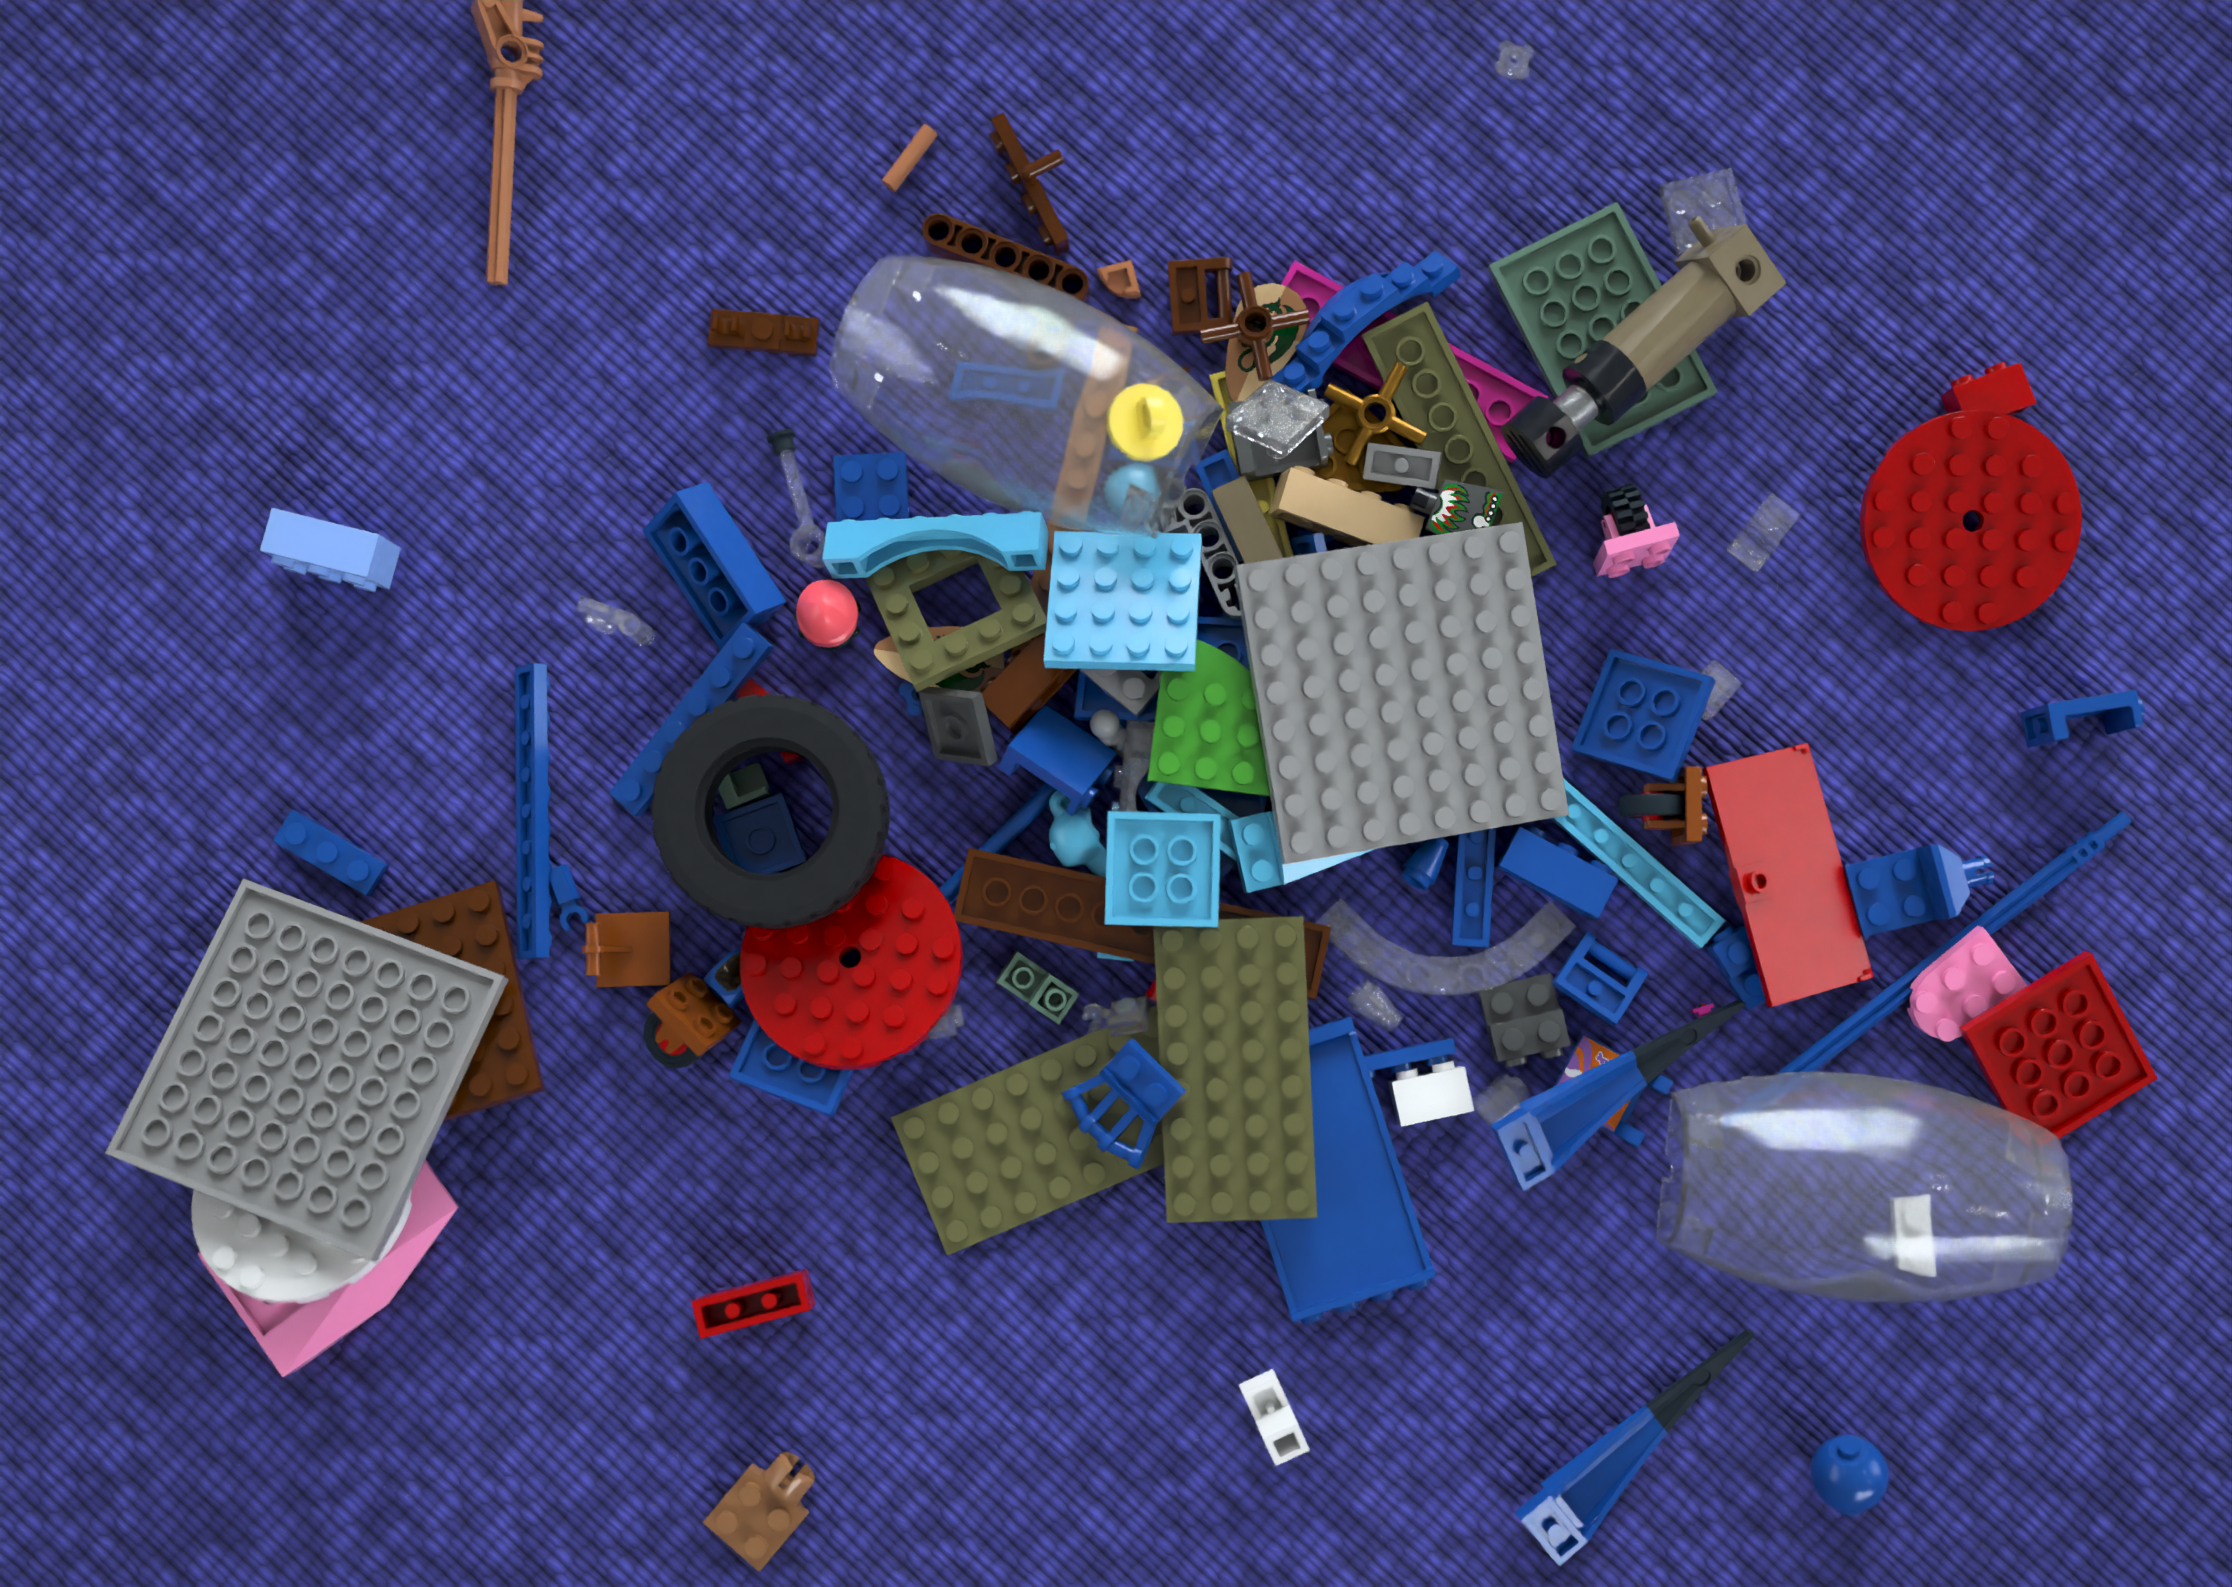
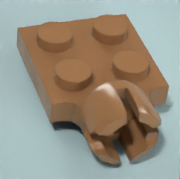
M791 1452L781 1453L769 1468L765 1470L758 1468L752 1463L703 1522L759 1572L809 1513L802 1505L801 1498L812 1486L815 1476L809 1465L805 1463L795 1477H793L789 1472L800 1457Z

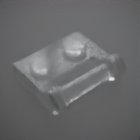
M583 596L580 597L576 610L585 616L584 622L592 625V628L613 635L615 629L619 630L624 635L632 637L633 641L640 646H647L653 642L655 637L654 630L649 625L643 623L636 615Z

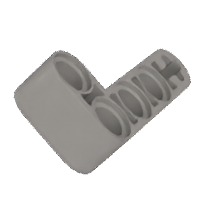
M1191 488L1150 506L1144 515V523L1148 533L1202 534V539L1208 535H1214L1219 538L1214 546H1202L1201 565L1225 618L1242 619L1241 611L1237 610L1233 605L1230 593L1236 590L1238 596L1233 567L1239 565L1206 492L1198 488ZM1192 504L1205 506L1203 511L1197 515L1186 513ZM1166 518L1171 520L1170 525L1166 529L1157 530L1153 528L1154 523L1159 519ZM1221 567L1233 569L1232 575L1227 579L1215 577L1216 571Z

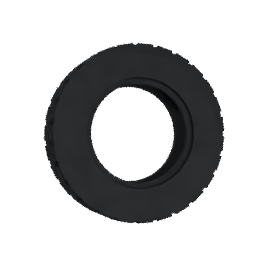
M756 694L740 697L739 700L734 702L730 700L716 706L710 713L706 712L691 723L693 726L688 730L685 728L673 744L675 746L672 748V751L668 750L660 765L662 770L660 775L657 774L652 792L655 796L654 800L651 801V820L654 821L652 831L656 847H659V856L666 870L670 872L672 879L690 899L712 914L734 923L764 929H780L802 926L815 922L822 917L825 918L840 909L841 906L848 903L861 891L860 888L868 882L876 870L875 867L878 861L880 862L886 846L885 841L886 837H888L890 823V804L886 782L876 758L863 739L849 725L831 711L811 701L794 696L786 697V695L765 694L762 696ZM766 752H788L811 761L824 776L830 789L833 805L830 829L818 851L797 868L778 874H755L736 865L722 850L716 838L712 820L715 796L727 774L747 758Z

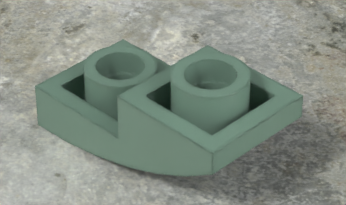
M1016 950L995 979L998 984L1057 1024L1061 1023L1080 995Z

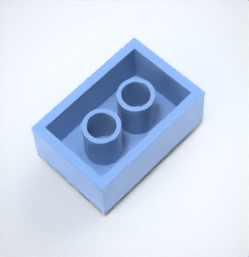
M272 508L260 551L272 556L271 563L283 566L285 570L303 575L309 572L319 575L321 579L339 584L343 580L354 584L356 588L376 592L377 587L390 589L401 548L379 534Z

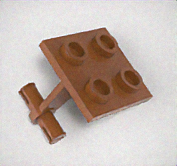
M670 912L595 914L596 923H585L586 946H582V953H586L585 976H596V987L664 986L671 984Z

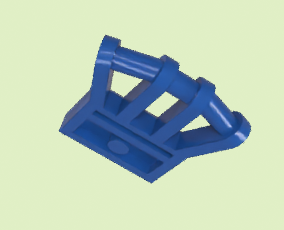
M1131 1039L1108 1065L1100 1071L1099 1075L1062 1092L1061 1095L1064 1101H1069L1080 1124L1078 1128L1084 1134L1089 1133L1098 1142L1097 1147L1103 1153L1108 1151L1127 1160L1129 1166L1139 1169L1146 1157L1156 1125L1185 1094L1186 1090L1134 1039ZM1106 1083L1112 1090L1091 1113L1082 1093ZM1121 1098L1131 1108L1108 1132L1099 1121L1114 1103ZM1140 1116L1144 1123L1136 1146L1133 1147L1118 1140L1132 1122Z

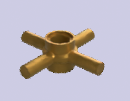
M1395 361L1379 393L1369 395L1363 399L1332 383L1328 385L1324 396L1356 412V420L1360 426L1344 458V461L1356 467L1373 434H1381L1387 430H1391L1420 446L1423 444L1428 433L1396 417L1395 407L1391 402L1408 367ZM1381 405L1386 409V417L1381 423L1371 424L1366 420L1365 414L1370 406Z

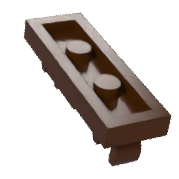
M711 309L708 345L715 348L817 357L820 320L819 318Z

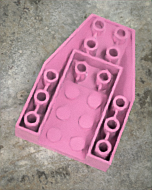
M425 1159L412 1187L410 1197L412 1207L407 1221L388 1253L369 1273L354 1284L347 1283L341 1288L330 1292L328 1297L306 1303H269L249 1297L220 1279L208 1266L201 1252L197 1255L282 1377H285L300 1370L390 1304L459 1206Z

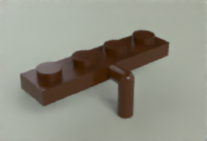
M1004 112L991 118L993 132L989 133L990 140L997 153L1004 152L1009 162L1005 164V169L1014 185L1020 183L1025 193L1021 196V200L1029 216L1036 214L1041 226L1037 227V231L1045 247L1052 245L1056 255L1069 250V238L1037 176L1065 163L1061 152L1058 149L1030 163Z

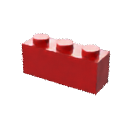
M807 1268L702 1295L691 1302L700 1339L809 1311L816 1305Z

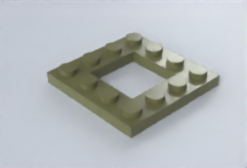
M961 550L920 552L896 560L882 567L868 578H865L917 692L1046 632L1047 617L1024 571H1008L997 562L979 554ZM979 563L1001 610L934 641L912 593Z

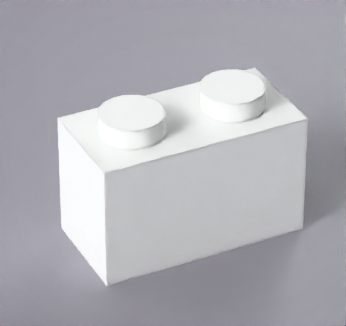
M1448 1061L1432 1065L1433 1072L1418 1074L1417 1068L1395 1073L1397 1079L1388 1081L1397 1125L1406 1126L1474 1111L1465 1067H1455L1454 1061Z

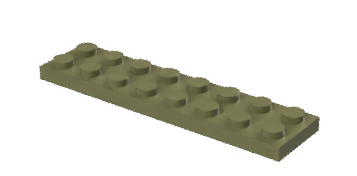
M1428 301L1362 334L1361 338L1383 383L1395 361L1408 367L1392 401L1402 420L1428 433L1421 446L1413 442L1415 448L1442 452L1437 493H1439L1444 480L1503 491L1504 493L1490 527L1523 522L1531 577L1557 565Z

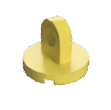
M1138 384L1127 387L1114 399L1107 411L1106 429L1111 443L1116 449L1119 448L1122 453L1126 454V457L1134 461L1150 462L1162 458L1177 445L1182 434L1183 417L1178 403L1169 392L1156 385Z

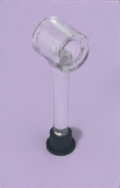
M785 429L774 432L767 436L766 439L769 444H772L775 456L780 458L800 526L791 536V552L797 559L812 567H824L825 564L822 557L826 533L820 530L819 526L814 525L793 454L796 450L793 441L795 431ZM818 538V549L814 553L808 554L807 548L809 543L813 539Z

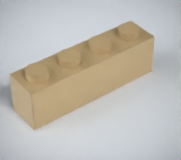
M1303 466L1290 467L1280 474L1268 512L1269 516L1315 533L1323 532L1324 536L1332 535L1334 540L1353 547L1419 538L1425 517L1415 514V509L1410 508L1408 505L1400 503L1391 505L1381 501L1382 497L1370 491L1356 492L1348 489V484L1344 481L1334 478L1324 480L1314 476L1315 472Z

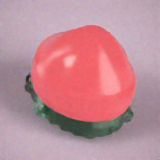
M830 579L813 582L803 590L797 602L794 618L798 623V634L801 638H806L812 644L828 651L844 647L852 638L857 637L860 632L857 624L859 621L858 612L861 611V606L845 585Z

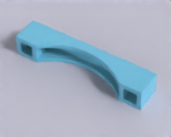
M1032 511L1012 514L985 513L983 515L970 516L952 514L947 517L915 516L906 519L879 518L877 520L864 521L846 519L841 522H827L822 560L832 579L868 578L882 567L896 560L920 552L934 550H961L979 554L997 562L1008 571L1046 570L1049 531L1042 512Z

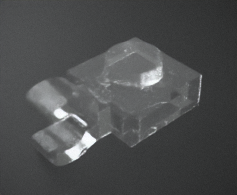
M1147 996L1124 998L1120 1001L1112 1002L1111 1009H1105L1097 1004H1090L1083 1008L1082 1019L1097 1020L1090 1022L1089 1034L1092 1032L1103 1033L1110 1031L1111 1036L1115 1037L1147 1031L1151 1005Z

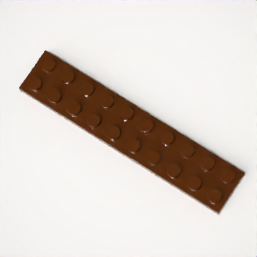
M968 848L954 911L956 921L1155 964L1153 926L1105 925L1106 877ZM1219 902L1218 919L1285 917ZM1304 921L1307 998L1316 999L1331 926Z

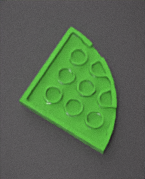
M1197 640L1195 671H1161L1147 781L1270 797L1251 673L1241 663L1222 650Z

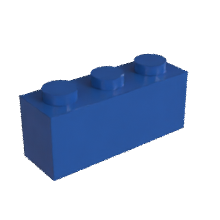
M1527 825L1525 829L1522 827L1515 828L1494 868L1591 920L1598 919L1619 880L1610 875L1612 869L1596 860H1592L1589 864L1578 858L1577 856L1580 852L1565 843L1560 842L1556 846L1546 841L1547 834L1531 825Z

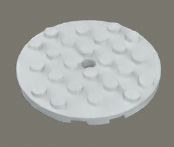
M412 1189L377 1263L197 1190H193L191 1217L193 1232L206 1263L229 1286L249 1297L264 1302L306 1303L328 1297L330 1292L341 1288L347 1283L354 1284L383 1259L399 1237L412 1207L410 1202Z

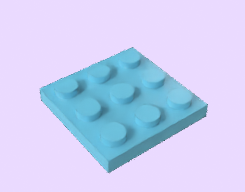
M1108 811L1105 925L1218 927L1221 814Z

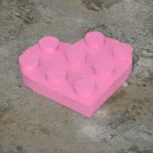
M1976 926L1924 969L1912 982L1910 988L1913 991L1910 997V1008L1907 1007V1012L1913 1024L1923 1033L1945 1042H1950L1962 1036L1959 1027L2025 988L2027 984L1985 928Z

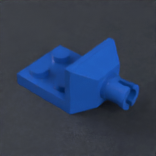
M1939 844L1918 847L1843 866L1862 937L1932 920L1957 917L1970 895L1969 889L1971 887L1988 885L1994 882V871L1975 873L1976 870L1992 866L1986 855L1961 861V857Z

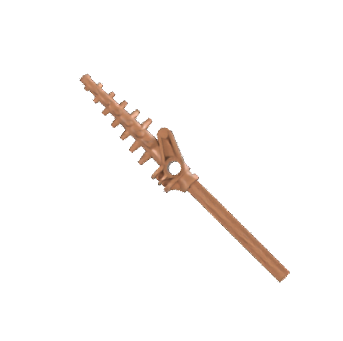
M474 0L471 11L488 56L491 72L494 73V78L490 79V90L495 93L486 283H491V285L506 286L508 285L517 95L523 93L525 86L530 81L542 79L543 74L542 69L539 68V64L543 63V58L539 53L544 50V44L536 39L522 37L523 22H542L543 15L524 9L523 0ZM501 48L510 50L515 57V62H509L503 58Z

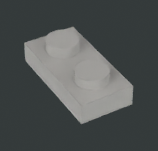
M1368 442L1363 479L1437 489L1442 452Z

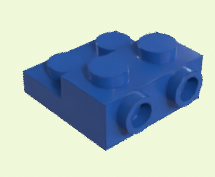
M1745 923L1734 930L1731 926H1727L1712 936L1714 942L1705 948L1738 1000L1746 1003L1743 1008L1750 1010L1766 999Z

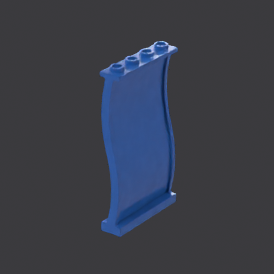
M1351 1016L1309 1029L1317 1218L1260 1220L1292 1322L1301 1320L1303 1325L1322 1319L1323 1312L1335 1308L1337 1313L1356 1309L1359 1307L1358 1301L1372 1297L1373 1302L1386 1300L1395 1295L1393 1290L1408 1286L1409 1291L1424 1288L1430 1285L1429 1279L1436 1277Z

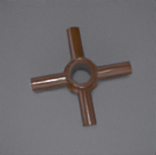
M1242 272L1237 275V281L1244 310L1237 316L1235 323L1200 329V339L1202 344L1238 337L1243 345L1252 348L1258 381H1268L1273 376L1266 343L1271 339L1274 330L1310 324L1308 309L1271 316L1265 307L1257 305L1251 272ZM1253 320L1258 321L1264 326V330L1253 333L1246 328L1245 324Z

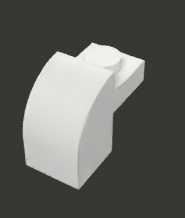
M1273 1369L1239 1384L1275 1466L1310 1451Z

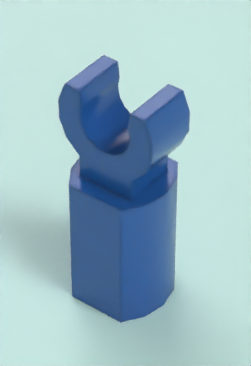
M568 864L552 868L549 872V888L556 907H561L562 909L560 924L565 931L572 930L569 919L574 913H578L581 916L584 924L590 923L588 911L578 904V900L581 898Z

